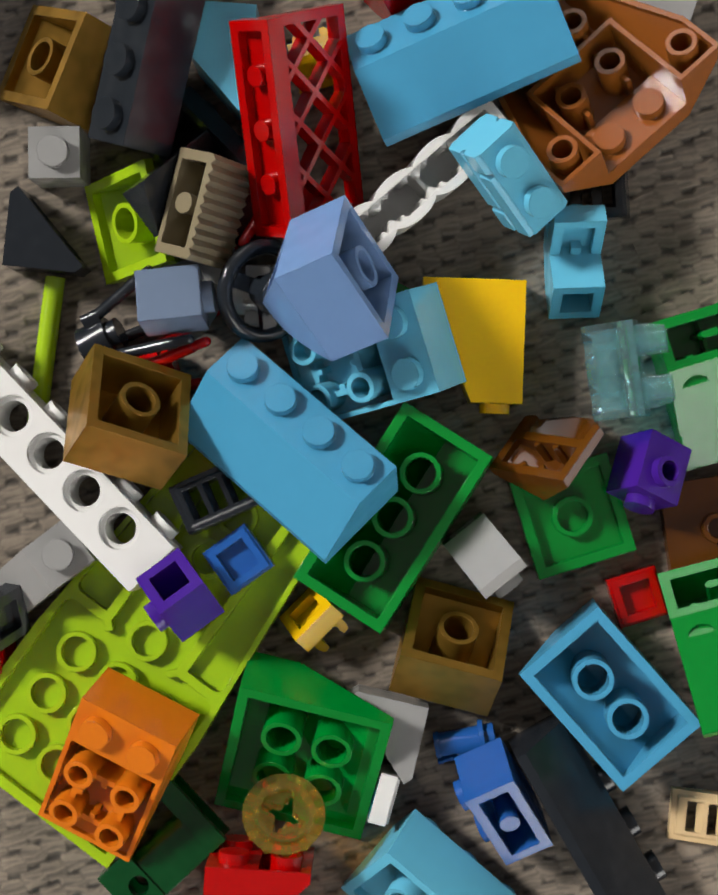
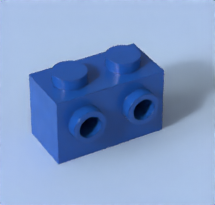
M501 737L454 758L459 779L453 782L456 796L465 811L471 810L481 837L485 842L491 841L506 866L553 846L540 801Z

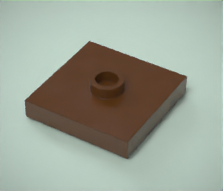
M718 475L684 480L678 505L659 509L668 571L718 558Z

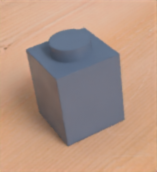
M198 264L134 271L137 321L147 336L210 330L208 313L217 311L215 287L213 280H205Z

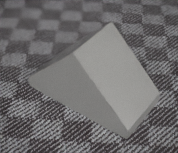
M357 684L350 689L351 693L394 718L385 755L402 783L409 782L413 779L429 711L428 701Z

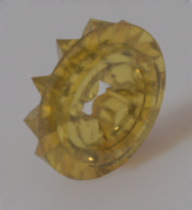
M275 774L260 780L249 791L243 804L242 821L248 840L253 841L261 848L264 854L272 853L289 857L301 851L307 852L310 846L321 836L325 823V805L318 790L306 779L293 774ZM291 798L294 799L292 817L298 820V823L286 822L283 828H279L278 832L275 833V816L269 810L281 811L285 805L289 804Z

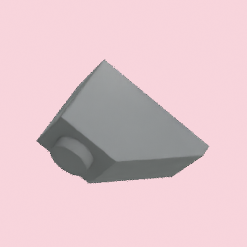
M59 521L23 548L0 569V586L5 583L20 585L27 613H30L98 559L62 521Z

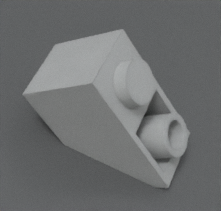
M481 511L442 541L443 546L485 599L493 593L498 598H501L523 581L519 572L527 567L526 563Z

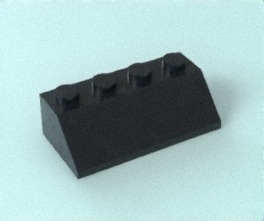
M116 0L115 15L107 50L104 55V65L96 101L92 109L88 138L170 158L205 0Z
M551 714L510 737L508 742L517 761L593 894L666 895L659 883L660 880L667 877L664 869L652 849L642 853L634 837L642 833L627 805L617 809L609 795V792L617 788L613 780L598 763L592 765L584 751V747L554 714Z

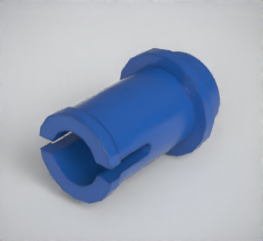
M482 719L477 720V725L433 732L435 752L439 765L454 761L455 757L496 739L493 722L483 724Z

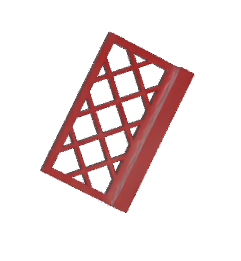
M343 3L322 5L258 18H242L229 21L256 236L285 237L289 221L305 213L303 187L314 196L306 212L334 200L330 195L339 177L344 181L345 196L353 208L364 203ZM322 18H326L328 40L324 48L313 38ZM284 26L296 38L288 55ZM306 50L317 61L309 79L298 69ZM327 73L333 78L334 92L329 101L319 92ZM291 81L302 92L294 109L290 85ZM312 104L323 114L314 132L304 123ZM333 125L338 129L339 145L335 153L325 145ZM297 135L308 144L300 162ZM318 156L328 165L320 184L310 176Z

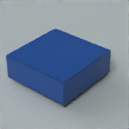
M246 523L202 553L231 595H235L275 566V563Z

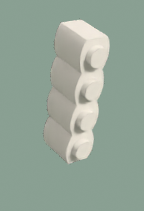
M492 101L463 113L444 135L433 139L423 147L407 168L399 170L388 177L374 192L368 202L354 207L382 252L389 247L395 236L409 230L429 212L434 203L447 197L468 178L449 151V147L476 120L486 113L497 116L499 119H506Z

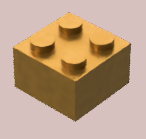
M94 343L71 381L63 461L162 490L187 457L191 375Z

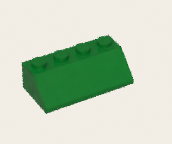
M406 402L402 404L375 447L376 450L397 467L398 492L326 564L309 551L293 576L380 634L386 631L488 471L489 466L494 461L491 455Z

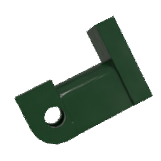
M179 774L172 781L170 780L161 798V801L174 815L140 847L136 848L129 862L117 857L107 869H103L98 877L99 882L112 895H167L226 840L225 834L230 828ZM136 876L146 878L148 883H141Z

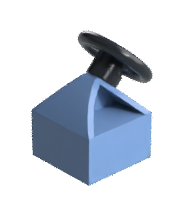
M343 195L291 219L283 242L274 239H258L238 248L228 258L220 273L217 285V303L226 325L242 339L255 343H267L290 334L315 353L330 361H335L389 338L399 277L347 197ZM273 255L278 257L274 270L266 275L253 278L239 272L245 263L256 256ZM233 288L248 293L251 301L257 305L259 327L249 325L239 316L233 302Z

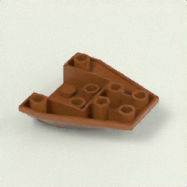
M558 0L582 61L499 97L498 100L508 120L516 124L553 181L563 193L610 185L618 180L690 115L718 60V42L682 15L635 0Z

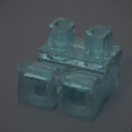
M629 319L580 327L585 351L587 381L592 401L593 422L604 423L652 416L651 408H657L676 401L672 373L646 377V372L643 369V356L669 353L666 325L639 324L638 320Z

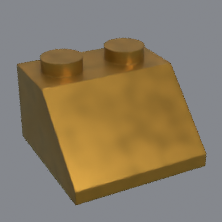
M33 5L1 83L0 100L63 126H80L86 133H89L92 109L96 101L104 65V55L107 50L112 27L87 12Z
M420 577L414 586L395 658L389 691L488 716L503 680L514 602L494 596H489L485 599L479 592Z

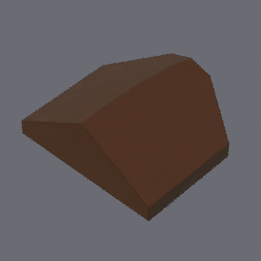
M527 415L522 419L489 466V469L494 475L546 500L570 486L603 437L604 432L595 419L575 416L539 419L536 415Z

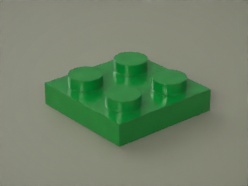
M607 452L588 457L570 486L546 500L507 482L537 579H545L637 550L622 500L606 492L612 470Z

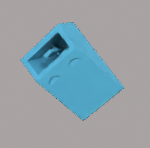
M437 282L396 293L389 338L335 361H330L315 353L290 334L282 338L294 380L341 420L438 393L467 382Z

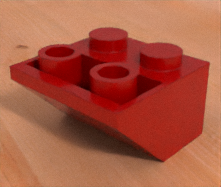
M226 835V840L214 852L210 853L205 865L203 895H299L311 884L315 847H304V841L296 838H277L274 840V845L256 844L254 843V838L248 835Z

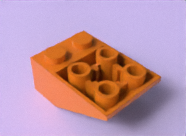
M108 667L80 701L38 815L129 862L184 754L200 714Z

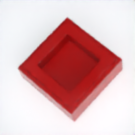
M651 564L604 579L618 626L621 629L668 614L655 565Z

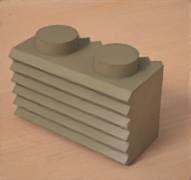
M180 147L154 251L222 269L228 258L233 254L234 247H236L235 238L239 236L236 229L242 226L239 219L244 216L242 208L247 205L246 199L250 195L247 166L214 153Z

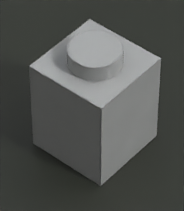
M29 126L28 179L40 188L89 186L91 184L90 138H88V134L80 126Z

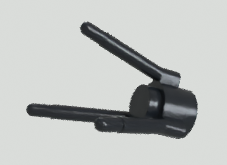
M148 265L144 267L142 270L153 269V267ZM135 276L96 309L80 316L83 327L75 331V341L84 359L94 343L138 357L193 343L194 337L191 334L126 347L129 341L146 335L142 327L138 325L125 331L117 318L108 320L104 316L135 291Z

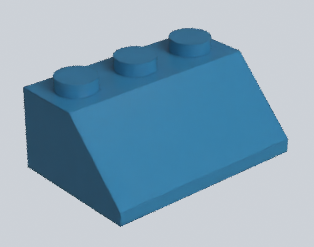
M593 598L560 625L519 672L521 678L623 792L700 727L698 717Z

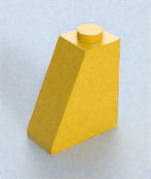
M423 277L422 286L435 282L438 284L467 382L460 384L467 403L479 404V414L509 415L510 405H521L523 403L527 280Z

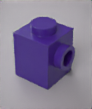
M654 429L621 436L606 492L624 501L623 506L626 509L638 514L650 515L654 513V510L675 507L678 505L692 450Z
M179 548L136 578V581L150 600L143 608L161 632L170 627L182 643L225 612Z

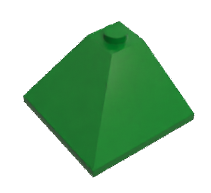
M255 652L251 659L247 661L239 687L214 804L361 840L394 718L300 662Z

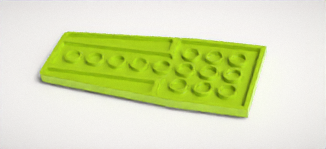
M192 444L188 445L187 457L163 489L151 488L140 503L152 515L156 511H160L178 529L179 533L174 538L183 547L181 552L225 612L182 643L170 627L161 632L143 608L150 602L143 589L140 588L139 590L129 592L99 560H96L70 581L34 623L4 664L2 674H0V787L37 816H39V810L80 701L108 667L200 714L184 754L171 778L172 781L203 740L245 671L247 661L251 659L299 582L293 576L310 550L260 505L197 535H189L168 488L216 467ZM218 480L210 483L209 485L220 509L229 506ZM231 480L240 501L248 498V495ZM199 490L191 492L190 495L200 517L209 515ZM128 515L114 531L119 541L127 543L134 537L136 524L133 518ZM246 523L275 563V566L235 595H231L202 553ZM39 816L106 869L117 858V856Z

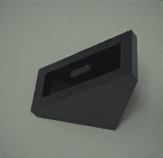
M19 186L14 188L10 192L2 265L18 271L85 277L90 273L91 270L29 193Z

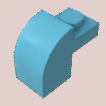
M572 204L562 209L550 223L545 225L543 250L548 319L596 318L600 316L606 288L601 259V250L607 225L605 205Z

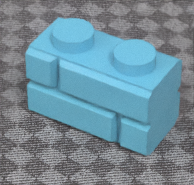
M486 113L476 120L449 147V151L488 205L493 206L492 211L504 227L514 231L517 230L518 233L531 237L536 235L566 207L568 201L513 121L504 118L499 119L497 116Z

